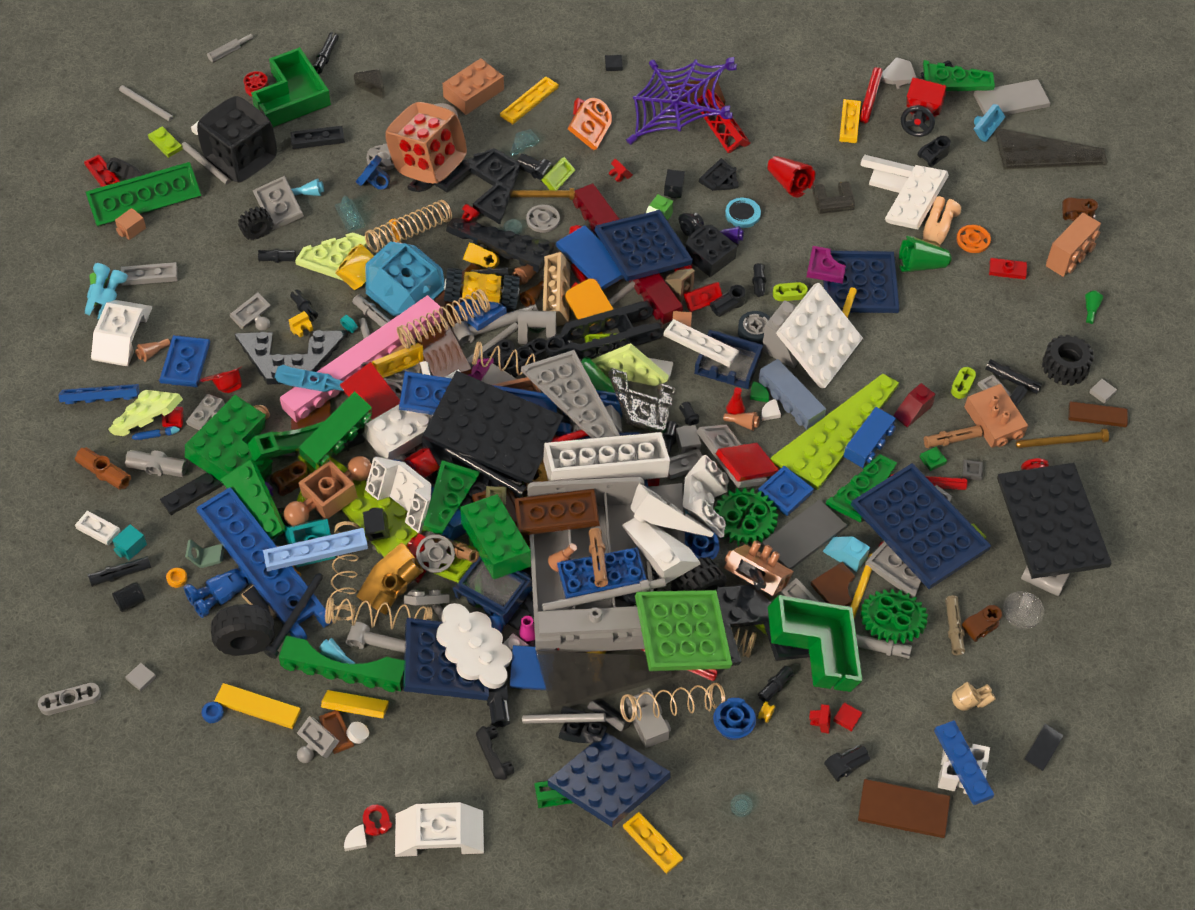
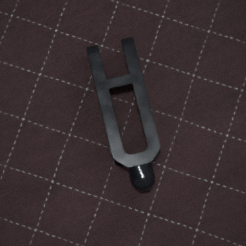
M641 301L565 323L561 334L548 339L546 353L553 357L575 350L580 361L584 357L593 359L630 343L638 346L655 341L664 335L665 329L658 322L637 327L632 326V323L645 320L653 314V308L648 301ZM614 328H618L620 332L618 334L612 333L608 337L601 339L595 338L590 342L580 345L579 343L571 342L589 334H597Z

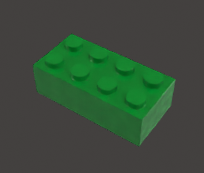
M354 391L299 446L300 456L315 470L330 461L329 459L333 454L338 455L344 449L343 444L347 440L352 441L357 436V430L361 426L365 427V424L372 420L370 418L372 416V407Z
M498 494L460 507L461 523L493 580L531 567V550Z

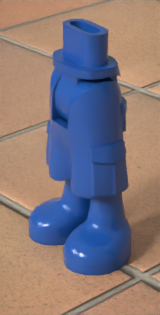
M238 567V569H232L208 579L206 586L196 589L193 585L187 584L184 586V592L190 604L194 605L198 615L203 618L209 614L211 607L215 604L223 605L231 600L235 594L241 592L247 585H250L251 582L241 568ZM210 594L213 595L212 597L203 600V598H205L206 596Z

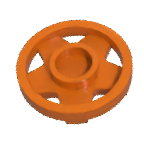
M966 225L958 231L956 240L963 250L970 253H980L989 247L991 237L989 232L981 226Z

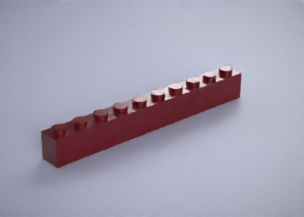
M593 183L574 191V206L582 211L584 220L589 221L594 233L596 225L620 220ZM659 273L631 280L635 283L634 288L637 294H641L643 300L650 303L655 319L660 320L663 325L673 320V311L682 312V304Z

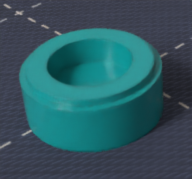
M344 315L340 319L342 326L350 333H354L358 329L357 324L348 315Z

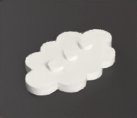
M456 603L447 605L442 613L443 623L438 627L436 634L438 642L446 647V658L457 664V672L464 679H479L488 688H500L507 679L505 668L509 666L512 660L511 650L502 644V634L499 630L491 627L492 622L486 614L482 612L469 613L464 606Z

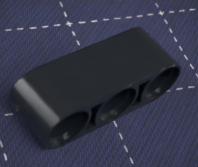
M537 338L516 349L518 353L519 374L521 373V367L525 366L531 354L535 355V362L549 357L546 353V339ZM512 352L501 359V369L505 367ZM514 352L504 370L513 377L518 376L516 352ZM533 355L528 364L534 363Z

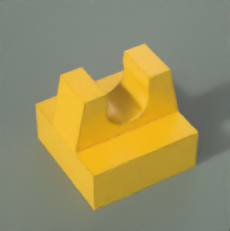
M305 311L289 319L290 330L294 335L297 334L301 338L304 336L302 330L313 331V326Z

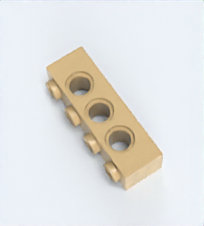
M561 252L544 256L543 311H556V326L564 325L569 322L570 306L566 301L565 294L570 289V263Z

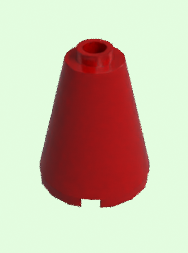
M774 156L768 161V171L795 198L806 194L803 191L807 188L810 189L815 181L816 173L809 164L779 156Z

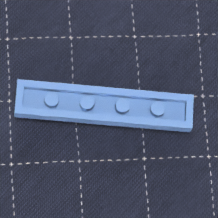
M364 528L266 549L263 550L267 571L365 550L368 549Z

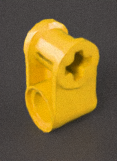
M470 242L463 257V260L486 268L491 267V269L496 268L500 262L498 255ZM492 256L494 262L489 264V262L486 261L487 257L491 258Z

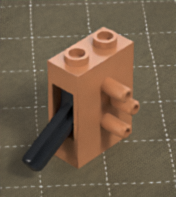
M1001 384L967 397L964 407L976 426H981L982 435L991 448L995 446L1002 447L1010 440H1019L1024 437L1028 424L1016 407L1027 393L1025 386L1018 385L1010 397Z
M753 541L751 547L745 544L732 551L730 550L725 557L726 564L724 568L753 584L756 590L760 591L762 589L772 596L787 586L794 572L777 562L780 557L778 552L774 551L769 558L772 551L771 546L766 545L762 553L758 552L761 546L758 541Z

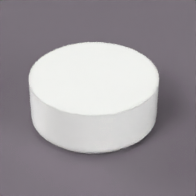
M353 722L348 727L346 734L352 742L361 744L369 736V730L363 723Z

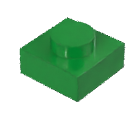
M937 446L920 454V459L929 471L947 463L946 458Z

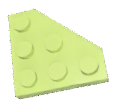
M352 232L346 234V237L336 240V238L322 241L321 245L303 247L295 260L296 265L342 280L335 274L336 270L352 248L359 244H362L364 247L368 246L365 236Z
M631 343L592 359L608 377L652 386L668 381L669 375Z
M144 390L138 395L134 403L127 406L125 412L113 421L109 431L114 435L125 436L130 433L129 429L137 426L141 428L153 422V417L160 414L165 416L171 413L183 399L178 393Z

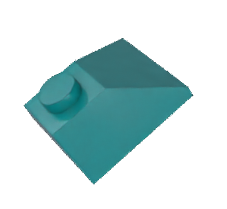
M328 519L285 526L287 545L331 535ZM334 556V557H329V558L320 559V560H316V561H311V562H307V563H303V564H298V565H295V566H296V567L305 566V565H309V564H313V563H317V562H321V561L333 559V558H336V557H335V556Z

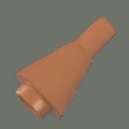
M167 338L160 342L138 344L135 350L138 359H143L146 362L159 352L160 349L170 346V341Z
M756 412L737 415L725 413L723 420L735 422L754 431V428L759 426L760 417L757 416Z
M570 544L566 549L550 555L548 558L549 566L558 572L557 562L570 560L571 555L577 550V546Z

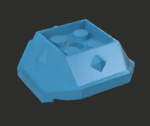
M390 241L365 266L366 294L392 316L400 315L427 295L432 300H435L444 291L445 283L442 268L415 245Z

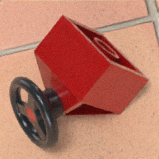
M912 77L907 94V109L901 115V126L906 133L915 137H923L933 130L935 126L934 117L940 115L945 99V85ZM911 113L912 119L906 121L907 115ZM927 120H930L929 127L925 124ZM908 126H919L924 131L916 132L911 130Z

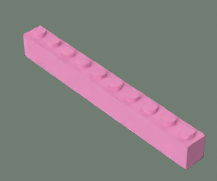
M427 295L317 372L329 374L335 379L345 381L361 369L363 362L372 363L376 359L391 354L402 345L397 334V327L401 325L406 326L407 322L413 323V320H419L420 316L426 317V314H432L433 310L439 311L440 306ZM435 311L434 317L437 319L438 323H440L441 319L439 313ZM428 314V320L433 327L435 326L433 317ZM422 317V318H421V323L423 324V326L425 327V329H426V331H427V330H429L428 325H427V322H426V320ZM415 320V327L421 336L424 335L420 323ZM408 323L409 331L414 339L417 338L413 326ZM311 378L310 380L316 381L317 378ZM294 387L280 397L281 406L295 422L306 418L316 408H320L332 397H336L341 391L334 389L322 392Z

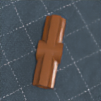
M87 447L81 448L77 452L75 461L96 474L99 480L106 481L119 490L125 489L129 485L131 476L112 464L108 457L99 456Z

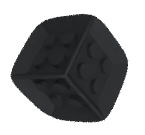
M239 96L223 101L198 121V138L204 156L234 182H243L268 165L276 157L277 144L271 122L259 109Z

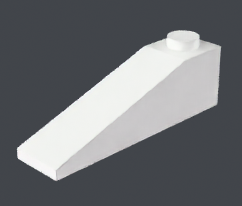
M638 484L630 508L637 520L642 523L646 520L654 525L709 537L713 536L714 533L708 527L688 514L683 515V512L675 505H667V502L660 495L644 485Z
M636 518L622 525L660 578H665L666 584L700 565V561L689 547L656 525L646 520L642 523Z

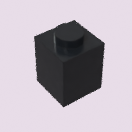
M667 169L664 196L670 198L682 197L685 171Z
M371 508L369 511L363 512L365 534L370 541L390 538L388 516L383 508Z

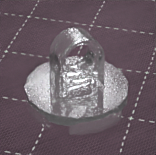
M1018 591L1006 598L1003 604V615L1010 625L1018 629L1027 630L1040 624L1044 616V607L1034 594Z

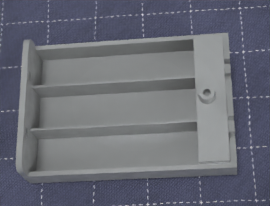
M625 477L543 481L528 484V497L595 489L600 526L530 535L535 647L537 654L645 649L637 605L632 606L627 604L628 602L617 600L615 597L551 611H543L542 608L543 603L565 599L559 572L554 571L549 566V556L566 549L570 544L577 546V550L571 555L570 560L592 556L589 552L590 529H601L602 542L605 545L604 553L637 547L622 525L635 518L634 512L630 508L638 484L644 485L643 478ZM639 550L646 578L648 581H652L651 564Z

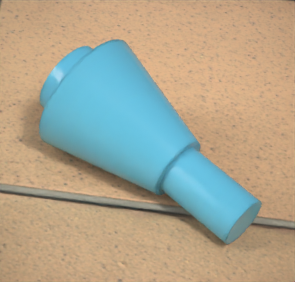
M315 179L299 188L291 190L294 196L300 194L321 196V192H324V185L322 181L320 182L319 179Z
M333 638L330 640L325 639L320 645L321 655L341 663L355 664L354 661L345 656V653Z

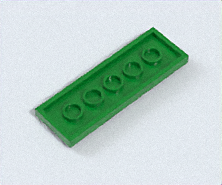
M190 162L85 192L97 227L115 222V219L131 208L138 214H143L201 197Z

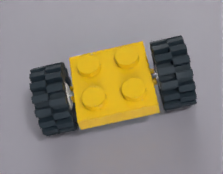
M447 268L444 301L458 302L460 288L463 290L462 298L464 299L466 295L471 296L472 292L481 289L486 294L489 302L499 303L500 295H502L501 304L506 309H516L519 294V276L505 275L502 289L501 276L465 272L464 282L461 284L462 269ZM474 293V294H473V299H474V300H477V296H476V294Z

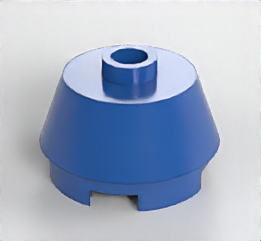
M685 532V545L691 549L697 559L710 557L713 560L719 552V540L715 532H713L712 537Z
M740 698L727 699V701L721 703L716 708L713 716L717 730L723 737L729 740L742 739L754 729L756 724L754 710L745 703V700Z

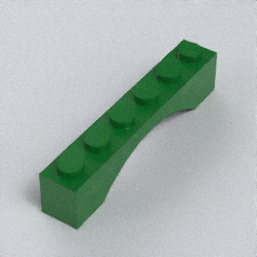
M323 422L296 430L269 432L254 436L247 444L253 460L258 462L299 451V446ZM361 426L357 432H362L365 427Z
M286 636L279 654L280 665L288 671L297 669L307 675L320 674L331 680L339 678L349 684H354L355 682L363 683L368 688L377 686L388 692H395V690L401 692L404 684V660L384 657L380 660L363 664L341 663L321 655L307 640Z

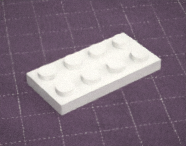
M915 165L885 218L886 222L919 229L948 178V172Z

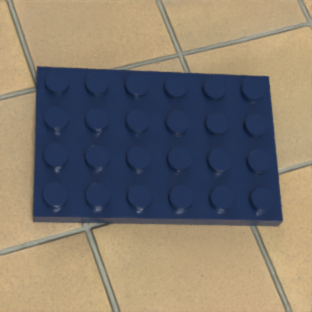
M913 463L851 502V506L928 589L951 576L991 548V545Z

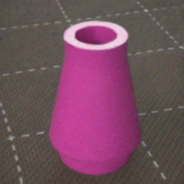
M524 616L521 619L519 635L526 642L535 640L534 621L531 616Z

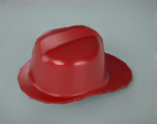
M241 367L232 371L204 377L200 381L212 380L218 390L231 393L242 387L239 372Z

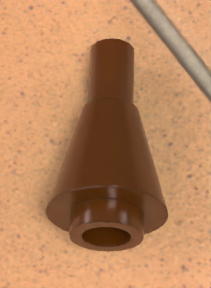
M540 281L536 286L520 293L519 298L524 306L535 305L544 288V281Z

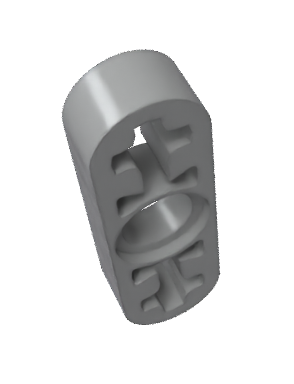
M87 683L46 694L39 699L38 707L42 714L52 715L93 704L100 699L101 692L95 683ZM89 690H93V696L91 697L88 696ZM80 692H81L82 700H80V697H79V695H78V693H80ZM67 696H75V700L72 703H64V699ZM57 698H59V701L61 703L60 706H58ZM48 701L51 702L50 708H46V702Z

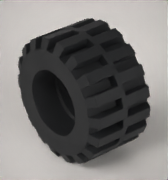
M1060 335L1058 338H1053L1048 343L1042 360L1044 373H1048L1047 377L1049 379L1054 378L1055 383H1058V381L1062 382L1061 385L1069 383V386H1072L1075 382L1077 384L1081 383V380L1084 381L1088 376L1094 359L1093 350L1090 349L1091 346L1088 343L1085 344V340H1080L1077 336L1070 337V335H1066L1063 337V335ZM1061 357L1070 358V359H1072L1074 362L1065 361V360L1062 359Z
M710 557L698 559L700 565L674 579L671 584V590H717V588L725 587L727 579Z

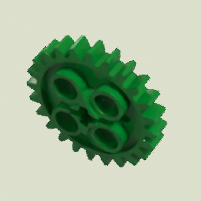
M746 487L743 488V492L736 488L734 494L729 490L728 497L722 495V499L717 501L714 511L725 520L726 526L723 539L730 537L729 543L736 540L737 546H739L741 542H744V545H748V542L753 544V541L757 540L762 543L764 538L770 537V533L774 534L778 514H776L777 507H773V501H768V495L761 497L762 491L755 494L754 488L747 492ZM753 505L752 508L750 509L749 515H747L750 506ZM742 518H744L741 528L737 529L742 522Z
M883 589L882 594L876 591L875 596L870 594L869 598L864 600L860 618L862 619V625H866L865 630H871L872 636L878 634V640L884 637L887 643L892 639L895 644H897L898 640L905 644L906 639L912 642L914 637L919 638L920 633H924L928 614H926V608H922V602L916 603L917 597L909 598L910 593L902 595V590L895 593L893 589L888 593Z

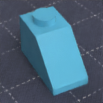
M833 537L823 552L840 563L843 562L847 567L857 572L867 560L870 547L854 537Z

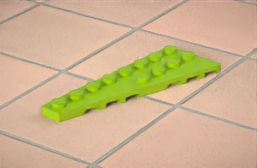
M881 374L770 458L771 461L779 468L786 466L807 484L819 490L844 458L847 444L874 408L878 407L881 409L897 389L899 382L885 374Z
M300 455L298 456L299 461L307 465L308 472L313 473L315 469ZM332 457L329 459L343 473L347 471V467H345ZM353 480L358 498L341 509L351 522L358 524L360 528H364L365 533L363 512L369 511L371 508H383L388 516L390 538L370 542L383 557L400 543H404L408 548L411 538L417 537L419 534L405 523L408 511L391 497L378 501L365 490L366 480Z

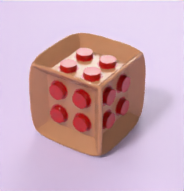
M416 102L410 105L386 130L387 146L397 171L404 176L432 184L441 182L463 161L467 153L464 133L457 115L449 109L433 104Z

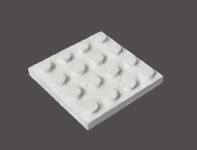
M820 283L812 286L776 332L778 337L820 388H826L863 339Z

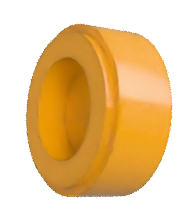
M173 568L168 571L166 579L171 587L178 588L187 582V574L182 568Z

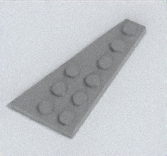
M575 350L521 367V372L592 439L620 436Z
M936 485L935 487L950 502L952 496ZM884 541L867 559L865 565L869 566L874 572L899 590H902L905 594L910 593L909 597H915L921 580Z

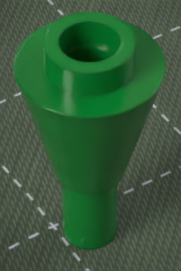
M1090 291L1085 294L1086 323L1093 324L1095 314L1104 298L1098 291Z

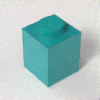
M131 524L112 540L115 546V553L121 558L126 557L128 560H131L147 545L144 535Z

